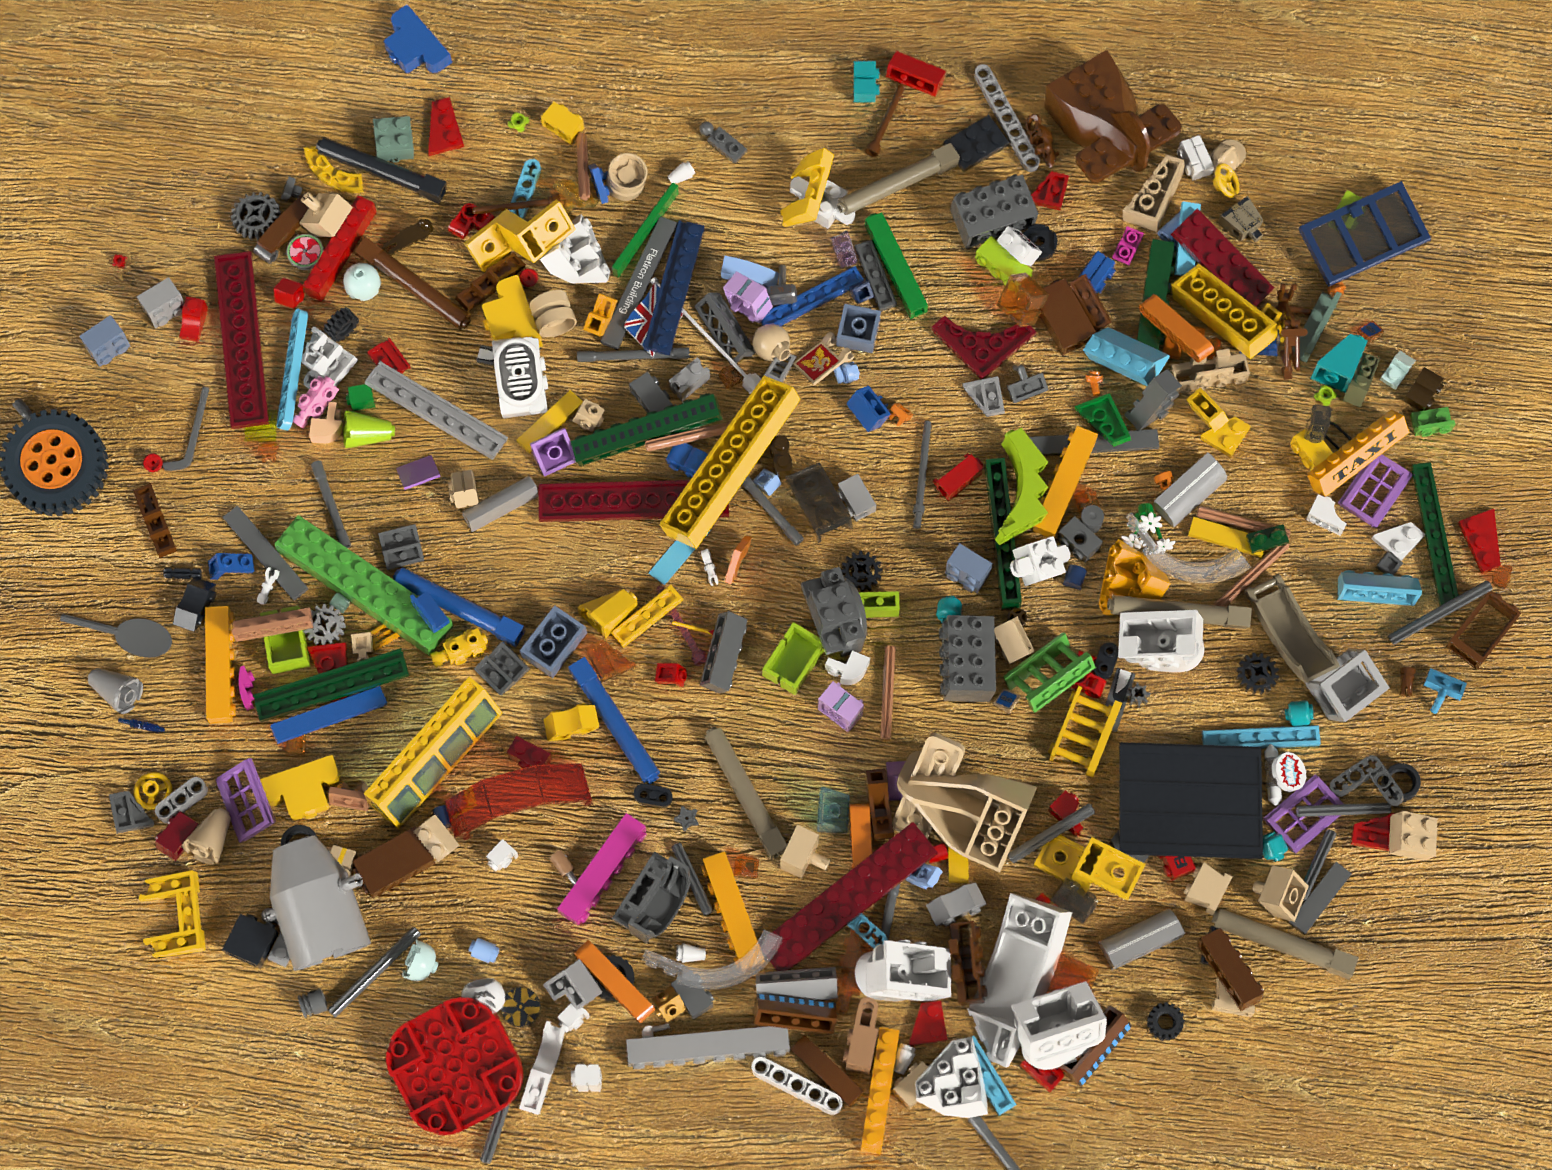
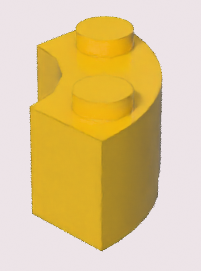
M587 703L577 704L576 707L562 712L561 710L552 711L550 715L543 719L547 741L569 739L572 734L584 735L599 728L595 705H587Z

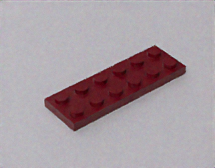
M1198 208L1171 233L1176 241L1201 266L1255 307L1275 288Z

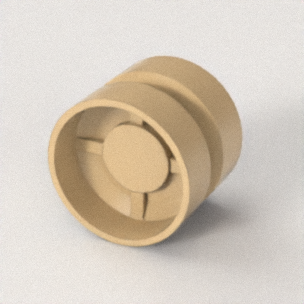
M623 153L616 156L610 163L606 177L609 193L621 201H630L637 198L642 193L647 178L645 162L639 156L631 153Z
M553 290L540 294L529 304L533 318L536 319L537 329L542 337L562 335L570 331L577 323L573 310L570 308L567 294L563 290Z

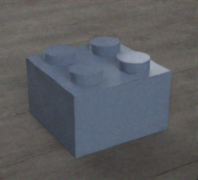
M844 304L836 346L848 347L849 349L873 354L881 311Z
M111 315L79 336L86 350L99 367L110 363L112 358L118 354H123L130 347L123 330Z
M959 543L947 561L945 574L951 581L961 583L967 591H974L978 594L990 576L992 563Z

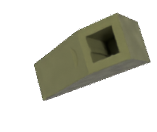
M1363 352L1343 401L1361 407L1380 361L1379 358Z

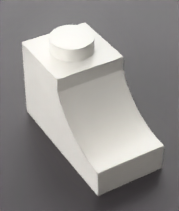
M1318 494L1306 520L1341 536L1347 524L1337 516L1334 509L1336 502L1332 501L1328 496L1324 497Z

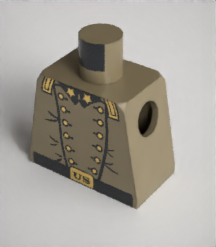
M1248 196L1220 216L1218 223L1239 241L1250 236L1254 242H1257L1263 237V234L1258 230L1263 219Z

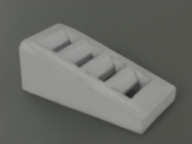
M790 354L786 359L788 363L774 357V361L771 362L764 375L783 383L796 356Z

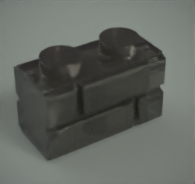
M1316 404L1312 406L1306 420L1304 435L1306 440L1312 443H1319L1324 440L1330 427L1332 408Z
M1067 877L1054 891L1050 899L1058 907L1072 912L1071 916L1081 924L1086 921L1098 904V900H1096L1097 898L1092 892H1085L1080 888L1079 883L1072 879L1069 880Z

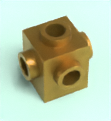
M672 986L651 999L655 1005V1014L658 1018L663 1017L666 1022L675 1019L679 1014L687 1010Z

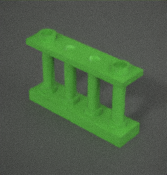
M1064 632L1003 676L1010 691L1018 686L1027 694V702L1034 713L1095 669L1093 659L1087 651L1079 657L1069 648L1070 644ZM1062 652L1073 661L1065 668L1054 659ZM1046 664H1049L1058 672L1050 679L1039 671ZM1031 675L1042 683L1035 690L1024 682Z

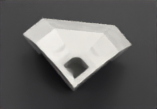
M580 214L571 221L576 230L543 255L540 260L550 274L569 283L607 282L610 269L604 260L601 247L596 240L590 221Z
M973 1038L952 1040L915 1081L916 1099L918 1102L943 1115L966 1118L988 1114L987 1097Z

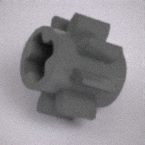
M1137 682L1134 688L1132 686L1128 687L1130 693H1127L1125 698H1130L1129 705H1137V708L1142 703L1147 705L1148 700L1146 698L1150 697L1151 693L1146 692V685L1142 687Z

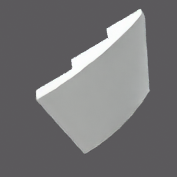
M313 327L311 330L313 334L310 342L306 344V351L302 356L301 363L309 370H315L320 375L331 378L335 381L333 385L336 387L356 364L358 359L327 337L325 333Z

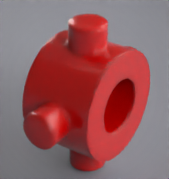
M115 254L113 258L114 263H112L113 267L124 268L127 257Z

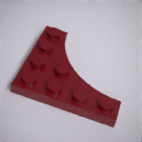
M945 315L931 326V331L980 380L985 379L1036 335V331L1024 319L998 333H974L964 330L963 327L955 324Z

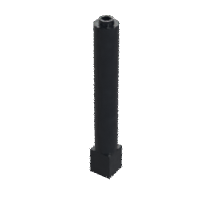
M327 137L319 139L316 145L318 154L417 192L420 197L437 204L441 203L446 193V181L432 175H421Z

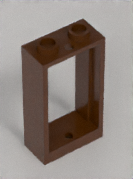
M1489 591L1451 638L1446 647L1478 670L1521 613L1515 605L1504 601L1500 594ZM1488 603L1509 618L1510 621L1481 656L1458 638L1484 605Z

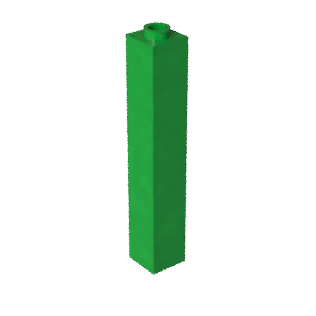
M883 213L869 215L865 219V228L909 318L913 319L927 313L928 304Z

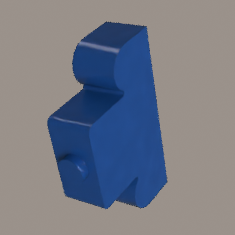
M407 4L392 15L391 22L395 33L384 40L385 48L389 53L390 60L394 64L397 63L405 73H410L424 62L426 69L431 73L440 72L452 63L450 53Z

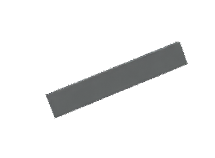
M238 505L223 516L225 522L266 570L268 567L273 569L270 573L272 576L275 573L274 570L279 571L276 581L293 601L309 590Z

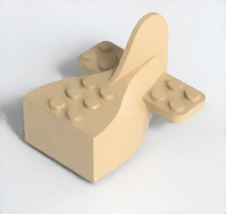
M931 733L923 749L915 751L908 756L898 776L897 787L903 797L892 821L893 829L900 832L910 823L914 822L928 839L932 828H934L941 839L955 852L1000 872L1037 787L1024 782L987 774L955 776L965 753L964 746L938 733Z

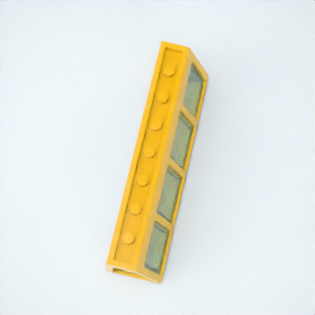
M468 677L364 792L369 805L398 830L503 714L482 686L471 677Z

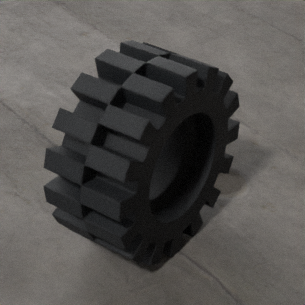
M341 308L340 311H336L335 315H331V319L327 320L328 323L324 325V331L334 342H340L345 337L350 336V333H353V329L359 323V318L349 308Z
M1168 1002L1160 1003L1150 1011L1147 1017V1028L1150 1029V1034H1154V1038L1157 1039L1158 1037L1161 1041H1170L1176 1038L1182 1031L1185 1023L1183 1012H1180L1179 1007H1174L1175 1004L1171 1003L1170 1005ZM1163 1014L1171 1016L1173 1026L1169 1029L1161 1028L1158 1024L1159 1016Z

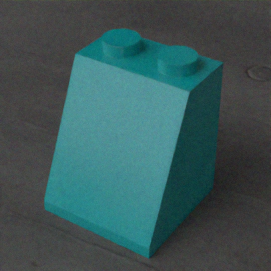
M1349 334L1317 362L1311 380L1346 393L1368 340H1365L1360 335Z

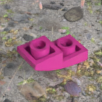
M1127 226L1112 259L1129 266L1144 233Z
M241 666L239 671V690L243 704L248 711L254 708L252 701L255 700L250 689L254 688L252 681H255L251 670L247 671L245 666Z

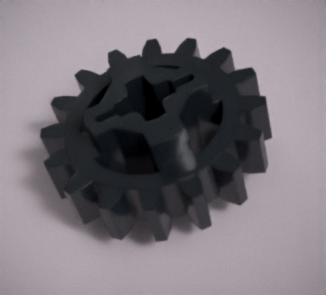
M862 551L859 552V555L853 552L852 558L847 556V563H842L843 569L841 572L857 589L860 588L861 592H864V588L871 591V585L877 587V581H881L882 576L879 574L882 573V568H879L881 566L880 561L875 562V555L869 557L870 552L863 555ZM871 567L874 569V576L870 572ZM849 568L853 571L852 576L849 574Z
M1253 653L1251 658L1246 655L1245 661L1241 660L1239 663L1240 667L1236 670V672L1240 673L1236 677L1237 680H1242L1240 687L1245 685V691L1247 692L1251 689L1252 695H1255L1256 691L1263 695L1264 690L1269 693L1271 687L1276 686L1277 683L1275 681L1279 679V676L1276 675L1279 668H1274L1276 662H1270V656L1266 657V659L1263 658V653L1259 657ZM1257 671L1261 673V674L1258 675V676L1255 675V673H1257Z

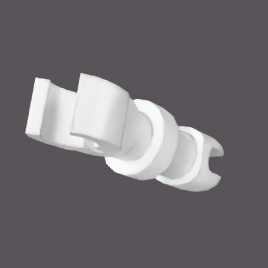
M708 549L702 550L701 555L705 564L704 570L708 573V581L711 586H713L712 580H715L716 585H718V577L715 574L716 567L712 563L711 553Z
M271 567L267 568L265 583H262V591L257 597L259 604H265L268 601L269 591L273 589L272 584L279 576L278 570H274L275 573L271 576L270 573L273 569Z

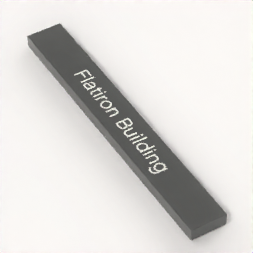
M660 216L601 339V344L616 350L619 349L627 332L624 328L625 322L641 303L675 232L677 222Z

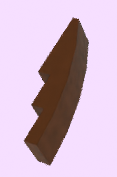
M303 195L294 201L257 241L259 246L272 254L295 235L296 229L301 226V219L309 209L307 205L301 202V198H304Z
M513 252L487 268L485 274L472 281L470 287L456 295L455 300L468 312L497 291L496 287L499 281L517 275L526 264Z
M149 483L134 489L133 492L159 558L177 552L152 484Z
M805 1035L790 1049L794 1055L806 1064L809 1070L821 1079L824 1085L840 1096L842 1101L849 1107L864 1094Z

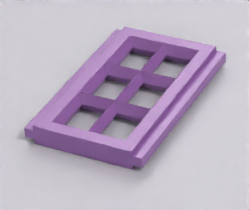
M1381 454L1360 470L1338 504L1370 526L1377 528L1413 474ZM1379 462L1388 467L1380 479L1371 474ZM1391 469L1400 475L1393 486L1384 482ZM1368 477L1378 482L1370 494L1361 489ZM1381 484L1390 490L1382 502L1373 497ZM1358 492L1367 497L1360 509L1351 504ZM1370 500L1379 504L1372 517L1363 512Z
M252 758L242 761L217 777L216 783L231 817L239 843L247 841L276 822ZM245 770L250 783L244 788L238 776V773ZM232 777L235 778L239 789L233 795L227 782ZM252 788L257 801L252 806L249 805L245 791ZM239 795L242 796L246 807L241 813H239L234 800ZM258 806L264 819L259 824L256 823L252 812ZM247 813L253 825L248 831H246L241 818Z
M1316 774L1263 818L1275 833H1280L1283 836L1287 847L1294 854L1341 816H1318L1320 819L1307 828L1301 821L1304 817H1297L1291 811L1301 800H1304L1308 806H1312L1313 804L1306 796L1317 787L1324 796L1314 805H1320L1327 798L1333 805L1343 804ZM1288 812L1295 821L1283 830L1276 822ZM1298 823L1305 832L1293 841L1286 833Z

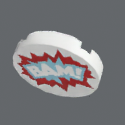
M1287 752L1280 754L1274 759L1272 775L1273 778H1276V784L1281 789L1292 792L1304 785L1306 769L1304 763L1297 755Z

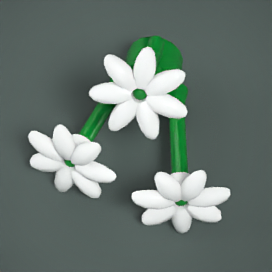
M1149 503L1139 505L1138 513L1135 514L1133 533L1129 534V537L1122 536L1123 542L1131 547L1134 546L1137 549H1141L1140 545H1145L1146 543L1140 541L1142 537L1137 536L1139 526L1143 527V533L1147 532L1149 528L1152 533H1157L1159 540L1157 545L1151 546L1153 553L1160 551L1165 553L1166 549H1173L1172 545L1175 544V541L1169 542V538L1166 540L1162 538L1159 527H1162V524L1158 522L1161 516H1156L1153 505Z

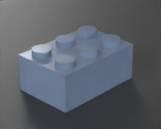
M554 605L521 648V657L553 679L586 636V626Z

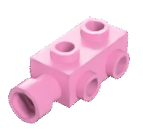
M318 376V378L313 379L308 392L299 398L298 407L301 411L293 417V422L304 429L311 416L319 419L339 390L333 385L335 381L328 376L324 378Z

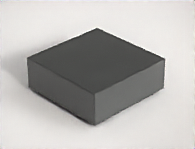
M1387 552L1376 565V568L1384 574L1394 575L1403 562L1390 552Z

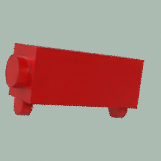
M966 453L964 455L965 459L939 480L937 478L933 480L936 489L947 501H950L983 474L984 467L979 458H974L972 454Z

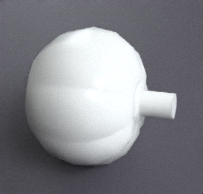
M493 978L472 981L466 984L462 991V997L475 998L490 1006L495 1012H498L505 1003V991L501 983Z

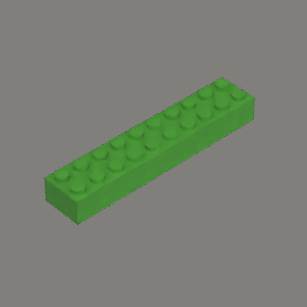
M299 515L275 542V547L279 554L336 593L338 592L352 604L381 624H384L428 656L434 652L453 628L452 620L447 616L450 623L433 633L411 603L410 596L413 594L417 598V595Z

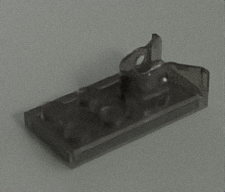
M820 462L785 477L788 486L813 528L818 543L821 542L824 533L840 526L848 529L853 528L851 516Z

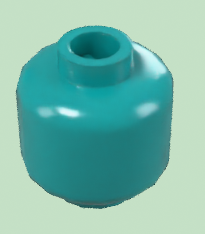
M949 595L938 601L936 615L941 622H945L948 615L961 616L962 602L956 597Z
M1306 700L1290 702L1288 709H1285L1286 720H1290L1292 726L1309 725L1311 720H1314L1313 705L1309 704Z
M1275 831L1263 835L1264 858L1267 860L1273 859L1274 862L1285 858L1284 853L1288 851V847L1283 836L1280 833H1275Z

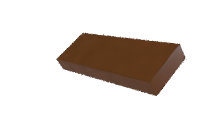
M1086 274L1069 282L1096 332L1113 323Z

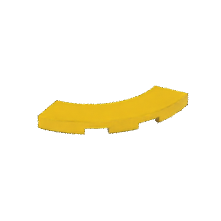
M316 146L303 147L310 169L324 184L342 192L364 193L362 174H352L337 170L325 156L318 154Z

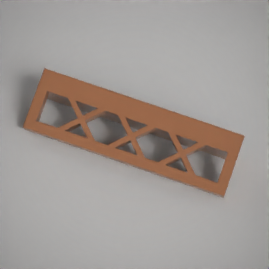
M309 607L233 621L234 629H232V633L236 642L311 629L314 628L311 609Z

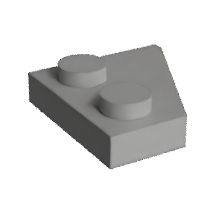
M998 376L963 383L965 391L986 417L1005 414Z

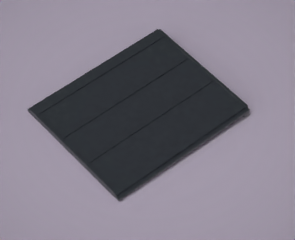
M1119 742V851L1127 855L1263 859L1261 747Z

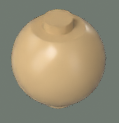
M766 324L755 331L753 348L760 358L766 361H774V357H777L778 360L784 361L789 357L791 353L789 349L790 338L783 327L777 324Z

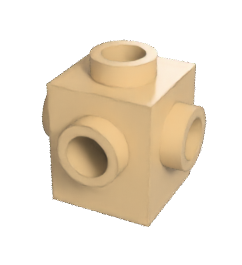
M584 399L572 421L583 429L592 432L595 426L599 428L603 422L604 417H602L605 409L596 403Z

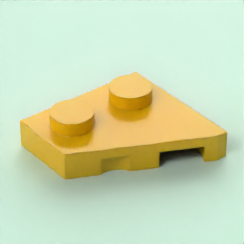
M1233 417L1215 433L1211 429L1200 436V440L1231 458L1251 426L1239 418Z

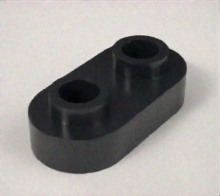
M1108 642L1101 646L1096 659L1095 669H1093L1094 675L1104 680H1108L1112 676L1118 658L1119 649L1114 643ZM1111 649L1113 653L1108 654L1106 650ZM1106 667L1107 671L1103 672L1100 668Z
M640 784L634 789V799L642 805L666 808L673 801L672 792L665 787ZM645 792L647 793V797L642 798L640 797V794ZM661 796H665L667 798L665 801L659 800Z

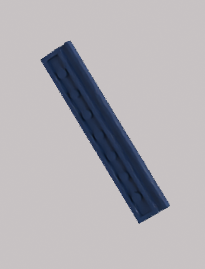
M678 221L644 343V350H652V352L669 356L671 354L704 234V225Z

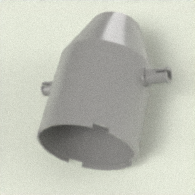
M316 836L302 838L273 850L270 901L273 908L265 910L264 916L271 915L265 918L267 922L277 919L294 971L323 963L322 959L332 955L335 959L371 944L353 888L363 884V880L356 881L362 878L361 875L356 873L349 877L343 866Z

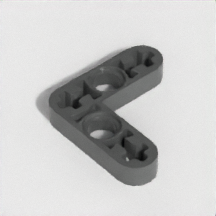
M1374 755L1364 758L1334 778L1330 783L1331 791L1336 796L1342 797L1371 778L1390 805L1398 806L1404 800L1401 789L1379 758ZM1370 761H1372L1373 763H1376V764H1375V766H1376L1375 769H1373V768H1371V767L1368 768ZM1362 766L1364 767V769H1366V772L1368 774H1364L1363 770L1361 769ZM1355 771L1361 773V778L1357 781H1353L1350 778L1351 774ZM1381 776L1389 778L1386 785L1378 784V779ZM1345 777H1347L1349 783H1351L1350 786H1348V784L1345 783ZM1337 783H1339L1340 785L1344 784V785L1342 786V788H1343L1342 791H1340L1339 789H1336V788H1337V787H1336V784H1337ZM1390 787L1395 794H1398L1397 800L1390 799L1391 794L1388 791Z

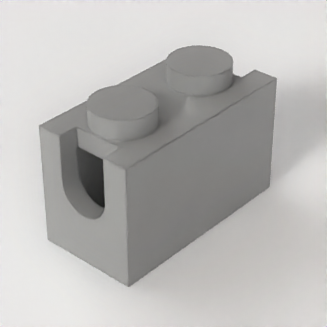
M697 357L669 380L671 391L681 401L685 400L710 379V370L707 367L704 369L701 365V360Z
M858 474L838 483L837 496L841 502H845L848 515L850 517L853 516L855 521L876 512V503Z

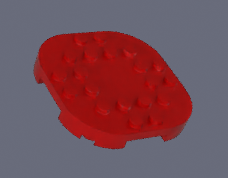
M458 997L447 1000L401 1025L390 1039L388 1051H386L388 1073L390 1077H393L410 1111L411 1118L426 1131L438 1135L459 1133L506 1108L520 1091L523 1080L521 1059L497 1013L490 1006L475 998Z

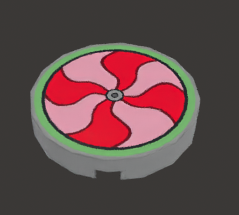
M310 234L296 236L287 246L289 262L300 270L313 269L324 251L321 241Z

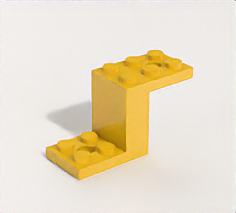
M556 199L528 222L506 209L465 241L464 244L480 270L486 272L487 268L497 263L512 250L535 263L575 231L576 228L560 201ZM555 221L554 228L549 230L550 223ZM491 242V248L486 251V244Z
M1062 835L1046 843L1034 863V867L1087 893L1091 883L1127 901L1146 865L1091 837L1085 848ZM1058 852L1063 853L1066 857L1065 861H1056L1055 854ZM1116 868L1122 869L1124 876L1116 878L1113 875V870Z

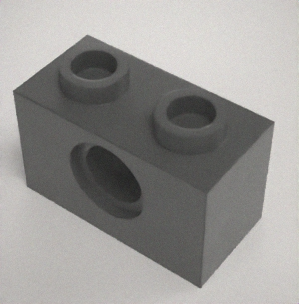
M1075 516L1059 531L1057 537L1061 545H1066L1072 551L1074 557L1082 560L1084 563L1101 548L1103 542ZM1080 538L1083 540V543L1078 544L1074 539Z

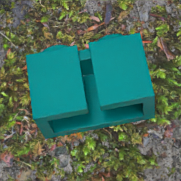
M854 61V102L876 101V95H879V84H876V79H879V68H876V61Z

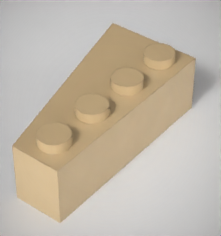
M1166 155L1154 170L1153 175L1143 184L1142 189L1138 194H1135L1130 204L1123 209V221L1158 232L1184 173V160Z

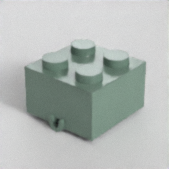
M410 116L373 119L376 155L378 158L392 161L393 163H398L399 160L414 159Z

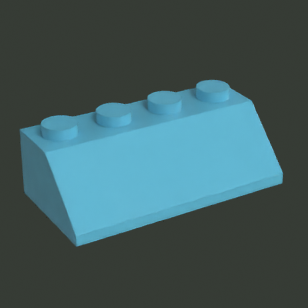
M1109 327L1093 334L1083 349L1090 360L1145 386H1148L1152 379L1159 375L1170 357L1166 353Z
M1347 570L1341 572L1338 577L1337 600L1414 606L1422 594L1419 579L1413 578L1410 575L1396 577L1393 574L1374 575L1372 572L1360 574Z

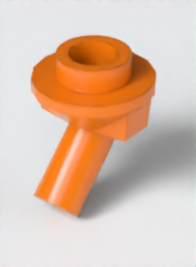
M1342 281L1327 288L1328 294L1330 296H1335L1336 292L1344 294L1346 286Z
M1089 370V373L1085 374L1086 381L1090 382L1093 396L1100 395L1098 382H1103L1104 375L1100 374L1101 371Z

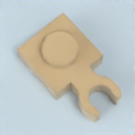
M372 633L351 634L353 654H359L357 662L368 659V653L373 652Z

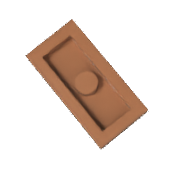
M345 781L336 787H330L329 805L368 811L370 805L364 795V792L368 789L365 782L361 783L354 791L349 789Z

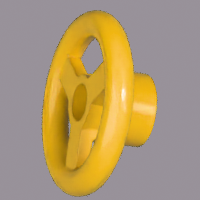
M1225 163L1218 164L1215 168V178L1213 179L1215 189L1219 192L1222 191L1227 197H1236L1239 193V181L1235 172ZM1221 169L1227 171L1226 175L1220 174Z
M158 772L146 773L135 783L133 789L134 799L142 808L155 810L158 804H154L155 796L160 791L167 789L165 799L173 791L172 784L164 774ZM150 778H158L162 780L164 783L158 785L153 780H146ZM140 786L143 787V792L148 796V803H145L139 795ZM151 788H155L154 792H149Z

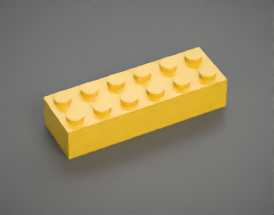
M1197 264L1171 285L1173 299L1249 359L1253 358L1278 338L1276 322L1200 264Z

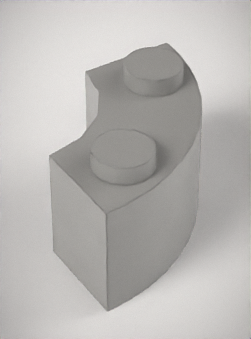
M972 883L939 896L926 906L936 926L944 924L945 927H948L950 924L956 923L955 920L967 914L972 916L981 911L980 908L986 905V902L977 884Z

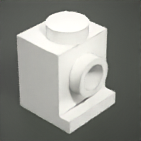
M502 839L486 856L489 861L487 864L495 872L497 870L500 871L502 868L505 869L512 862V857L517 859V851Z
M571 1003L558 1016L560 1021L558 1025L560 1027L562 1025L566 1026L565 1032L567 1033L573 1028L575 1030L578 1029L584 1022L582 1019L584 1017L588 1019L590 1016L583 1007L576 1010Z

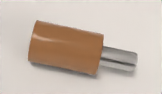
M562 850L555 852L549 859L563 878L568 877L571 883L575 885L578 881L573 874L575 868Z

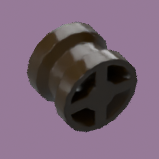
M1021 608L1012 609L1008 614L1007 621L1018 617L1024 628L1027 621L1026 612Z

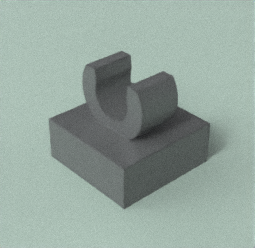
M288 177L281 195L282 200L288 201L290 196L299 198V195H301L302 187L294 185L295 178Z

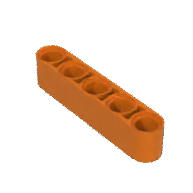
M1153 294L1139 305L1140 312L1196 362H1201L1214 352L1211 342L1157 295Z
M869 803L849 804L852 869L872 854Z
M589 940L573 953L640 1024L655 1011L652 1004Z

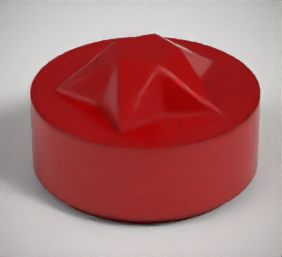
M526 268L520 273L519 279L523 286L532 287L538 282L539 276L534 269Z
M151 453L144 458L143 465L147 471L157 472L162 468L163 460L160 455Z

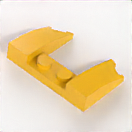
M822 148L806 155L800 160L796 170L792 173L791 179L810 176V180L805 192V198L781 209V215L783 216L782 225L784 227L816 220L834 154L827 149Z
M191 870L146 879L145 883L150 884L146 895L140 894L139 901L176 897L180 931L143 939L146 946L151 944L155 949L156 953H153L152 956L156 958L206 950L204 931L201 930L198 893H200L198 873Z

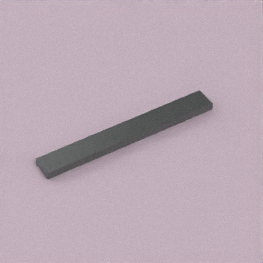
M1157 429L1128 431L1131 441L1115 447L1101 434L1097 433L1098 437L1091 453L1159 449ZM1069 435L1029 437L1043 456L1061 455L1063 448H1068L1070 443L1067 441Z

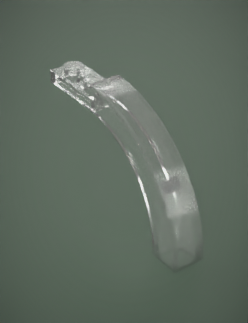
M1132 512L1126 516L1129 521L1127 523L1129 529L1133 533L1137 531L1140 535L1137 539L1144 547L1142 550L1144 555L1158 569L1176 579L1192 583H1216L1234 578L1252 568L1237 548L1221 558L1207 562H1189L1175 558L1155 543Z
M763 930L760 939L748 954L733 964L717 969L691 968L647 949L643 954V960L646 961L645 964L655 969L658 966L664 969L663 972L668 975L675 976L677 974V984L695 989H721L744 982L761 971L778 951L782 943V937Z

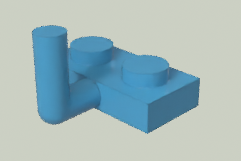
M1430 668L1424 686L1438 691L1437 698L1430 711L1433 714H1437L1446 695L1460 701L1467 683Z

